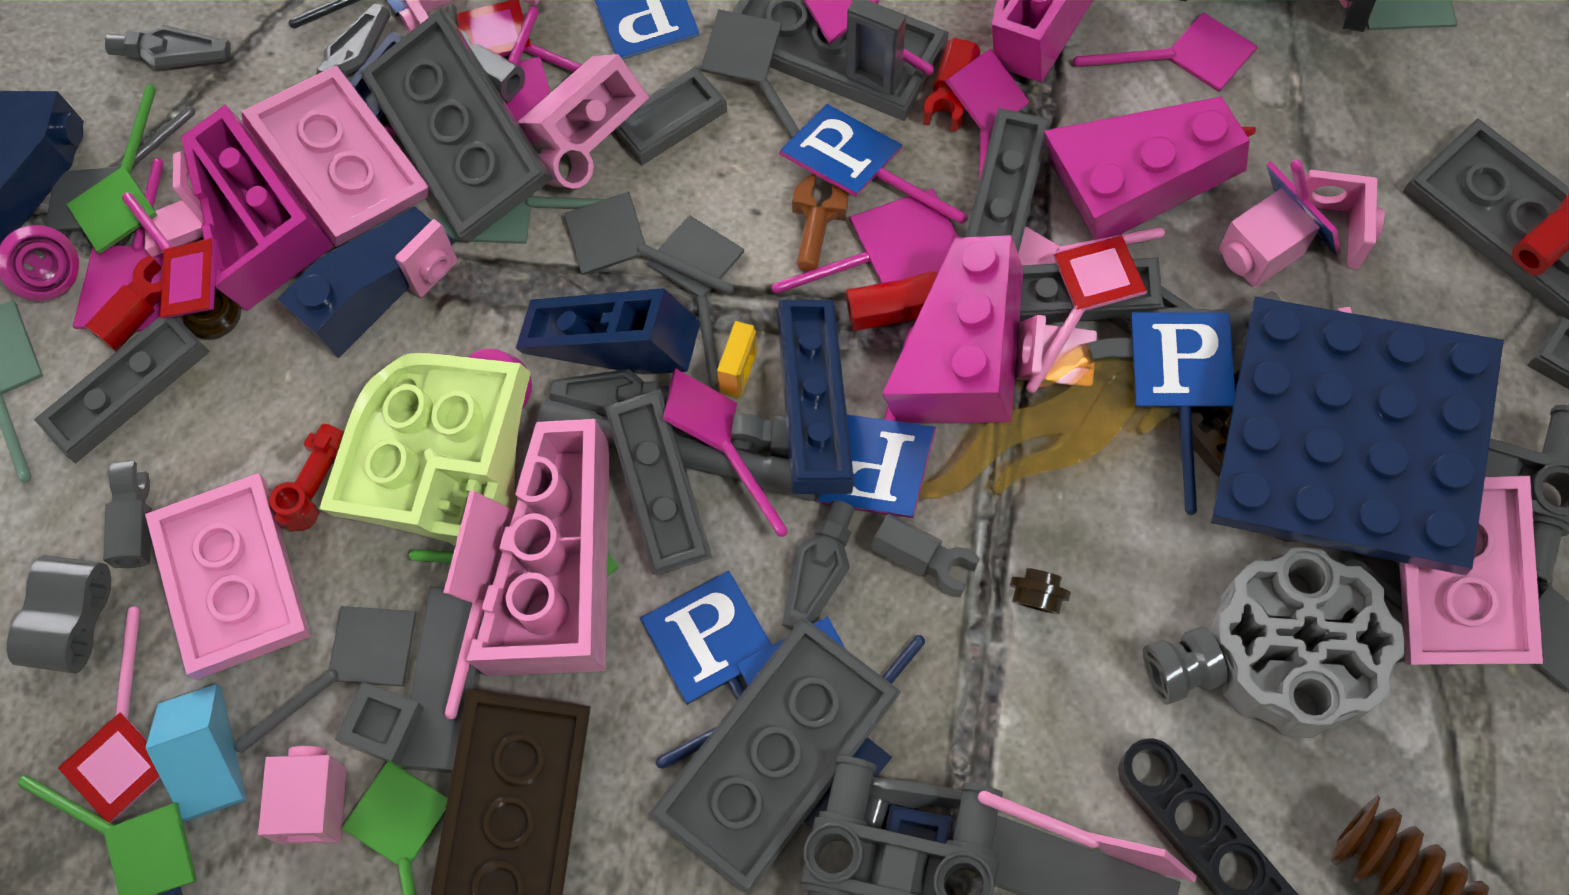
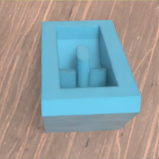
M214 684L157 704L146 750L173 803H178L182 820L187 822L247 801L222 687L219 684Z

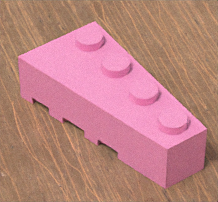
M596 419L536 422L515 493L518 500L510 527H505L499 547L502 555L493 586L488 585L482 610L485 613L477 639L472 640L466 660L486 676L606 671L610 444Z

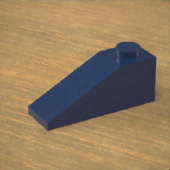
M0 91V245L10 233L19 229L50 193L65 171L70 169L77 145L82 141L84 121L58 91Z
M415 206L318 258L277 299L303 328L336 357L340 358L409 289L410 286L395 257L432 220ZM447 234L448 239L452 245L455 241L449 234Z
M664 288L530 300L516 349L522 354L614 370L630 369L633 373L637 374L673 373L675 369L681 372H688L701 322Z

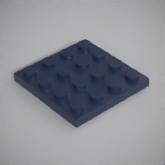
M1255 297L1211 523L1466 576L1473 569L1504 340Z

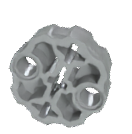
M1294 547L1283 556L1266 561L1254 560L1236 576L1220 596L1221 604L1216 612L1214 621L1207 629L1217 640L1227 666L1228 679L1227 683L1223 686V696L1243 717L1259 718L1266 723L1274 725L1282 736L1314 738L1324 730L1332 729L1342 724H1353L1380 704L1391 692L1390 679L1393 675L1395 664L1404 656L1403 628L1391 616L1384 602V588L1361 566H1346L1331 559L1322 549ZM1288 574L1300 575L1306 579L1310 585L1311 594L1302 593L1295 589L1290 583ZM1352 611L1353 619L1349 623L1339 622L1346 612ZM1235 627L1239 630V636L1231 635ZM1300 634V639H1294L1293 636ZM1357 638L1361 639V643H1357ZM1242 640L1250 641L1251 644L1245 649V646H1242ZM1306 645L1311 646L1313 649L1310 652L1306 651ZM1369 650H1373L1374 655H1370ZM1257 661L1267 662L1265 667L1258 673L1251 668ZM1294 691L1305 692L1313 698L1317 706L1316 716L1306 714L1299 709L1294 700Z

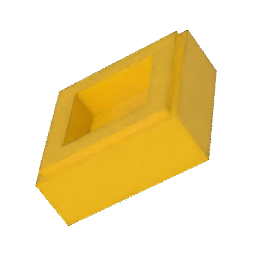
M739 321L734 322L717 369L720 394L739 399L744 394L758 354L757 334L753 325Z

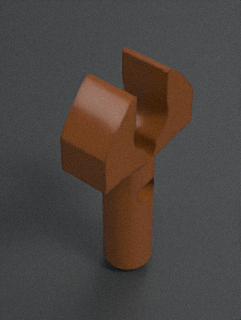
M815 174L808 176L795 187L792 199V212L803 214L806 218L796 262L797 267L805 272L817 269L827 223L833 219L845 221L848 210L847 192L835 185H832L831 197L823 201L820 207L816 205V199H814L816 189Z

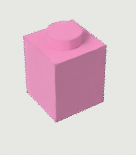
M1281 188L1231 221L1218 250L1222 253L1229 269L1235 274L1243 276L1255 289L1302 257L1320 227Z
M315 746L289 748L288 756L266 757L258 835L277 844L341 843L347 767L330 755H327V749Z

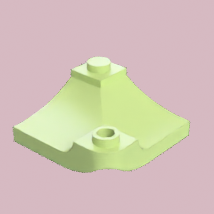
M431 353L402 355L373 376L358 396L350 414L319 509L334 517L399 529L445 541L456 546L470 491H475L515 510L518 500L515 496L517 437L531 372L522 364Z

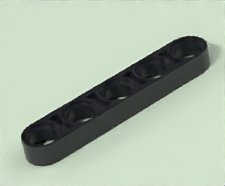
M1154 738L1141 739L1130 746L1121 757L1118 767L1119 779L1122 785L1214 895H1299L1173 748L1164 741ZM1151 753L1162 760L1166 769L1165 780L1162 784L1148 786L1136 779L1132 769L1133 759L1136 755ZM1191 802L1204 809L1208 816L1209 826L1207 832L1202 837L1185 835L1178 828L1175 821V813L1180 804ZM1235 853L1243 856L1252 867L1253 877L1247 889L1237 890L1231 888L1222 880L1219 864L1225 854Z

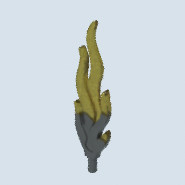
M1273 291L1261 296V298L1281 301L1279 296ZM1254 301L1237 310L1234 306L1219 310L1174 307L1157 309L1150 312L1230 313L1233 355L1239 342L1247 335ZM1130 321V323L1128 324V327H1129V330H1130V331H1131V321ZM1108 338L1089 342L1067 354L1048 371L1038 389L1047 388L1057 383L1076 369H1089L1073 387L1044 403L1013 410L1012 422L988 423L978 433L966 453L949 473L934 481L922 483L919 499H939L961 491L1009 448L1037 437L1060 435L1056 444L1051 448L1031 454L1009 465L992 486V493L994 495H1000L1015 480L1082 463L1102 450L1118 434L1137 408L1135 407L1132 338ZM1152 407L1137 425L1136 433L1139 436L1146 435L1158 423L1179 413V407Z

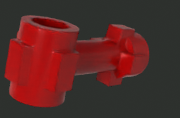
M323 423L318 428L316 434L310 432L303 445L312 453L295 482L281 483L271 492L268 501L275 512L274 520L281 528L291 532L305 531L315 524L320 512L312 499L331 465H334L344 435L342 430Z

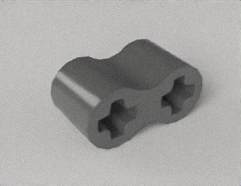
M48 555L39 557L33 563L28 574L26 597L22 610L9 630L7 638L9 661L13 665L75 674L80 672L87 664L91 655L95 624L110 595L111 573L109 567L100 562Z

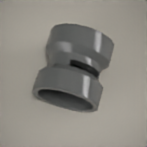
M1199 627L1185 632L1179 643H1169L1165 640H1160L1143 648V660L1150 683L1158 698L1166 705L1185 699L1188 692L1195 687L1209 691L1224 686L1227 683L1228 673L1223 653L1217 640L1206 627Z

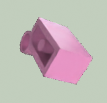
M619 54L592 56L518 121L536 149H543L539 157L553 177L547 185L573 189L587 184L594 170L593 160L589 152L649 99V96ZM564 153L569 156L572 166L571 172L566 179L562 178L559 172V161Z

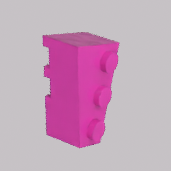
M226 104L181 136L193 193L200 200L205 224L201 225L204 240L210 238L217 239L215 287L246 311L251 309L335 246L243 124V121Z

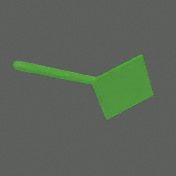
M152 84L145 87L121 168L66 204L99 254L142 226L122 200L124 193H131L151 219L158 215L131 176L156 93V87Z
M387 762L341 829L398 865L402 895H416L411 864L445 815L448 798L397 765Z
M27 775L21 776L18 779V785L21 788L105 835L118 895H159L197 881L178 803L167 805L113 825Z

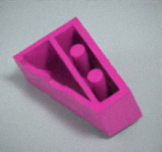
M997 0L992 20L994 54L1007 71L1042 83L1093 0Z
M1222 96L1044 131L1048 161L1094 240L1120 235L1247 171L1250 140Z
M1012 235L954 239L882 393L898 422H1012L1024 270Z

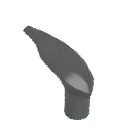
M873 777L864 821L869 823V827L882 829L889 802L909 809L922 806L957 808L960 807L963 792L939 785Z

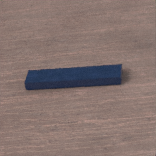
M778 300L777 319L792 494H852L854 473L834 300Z

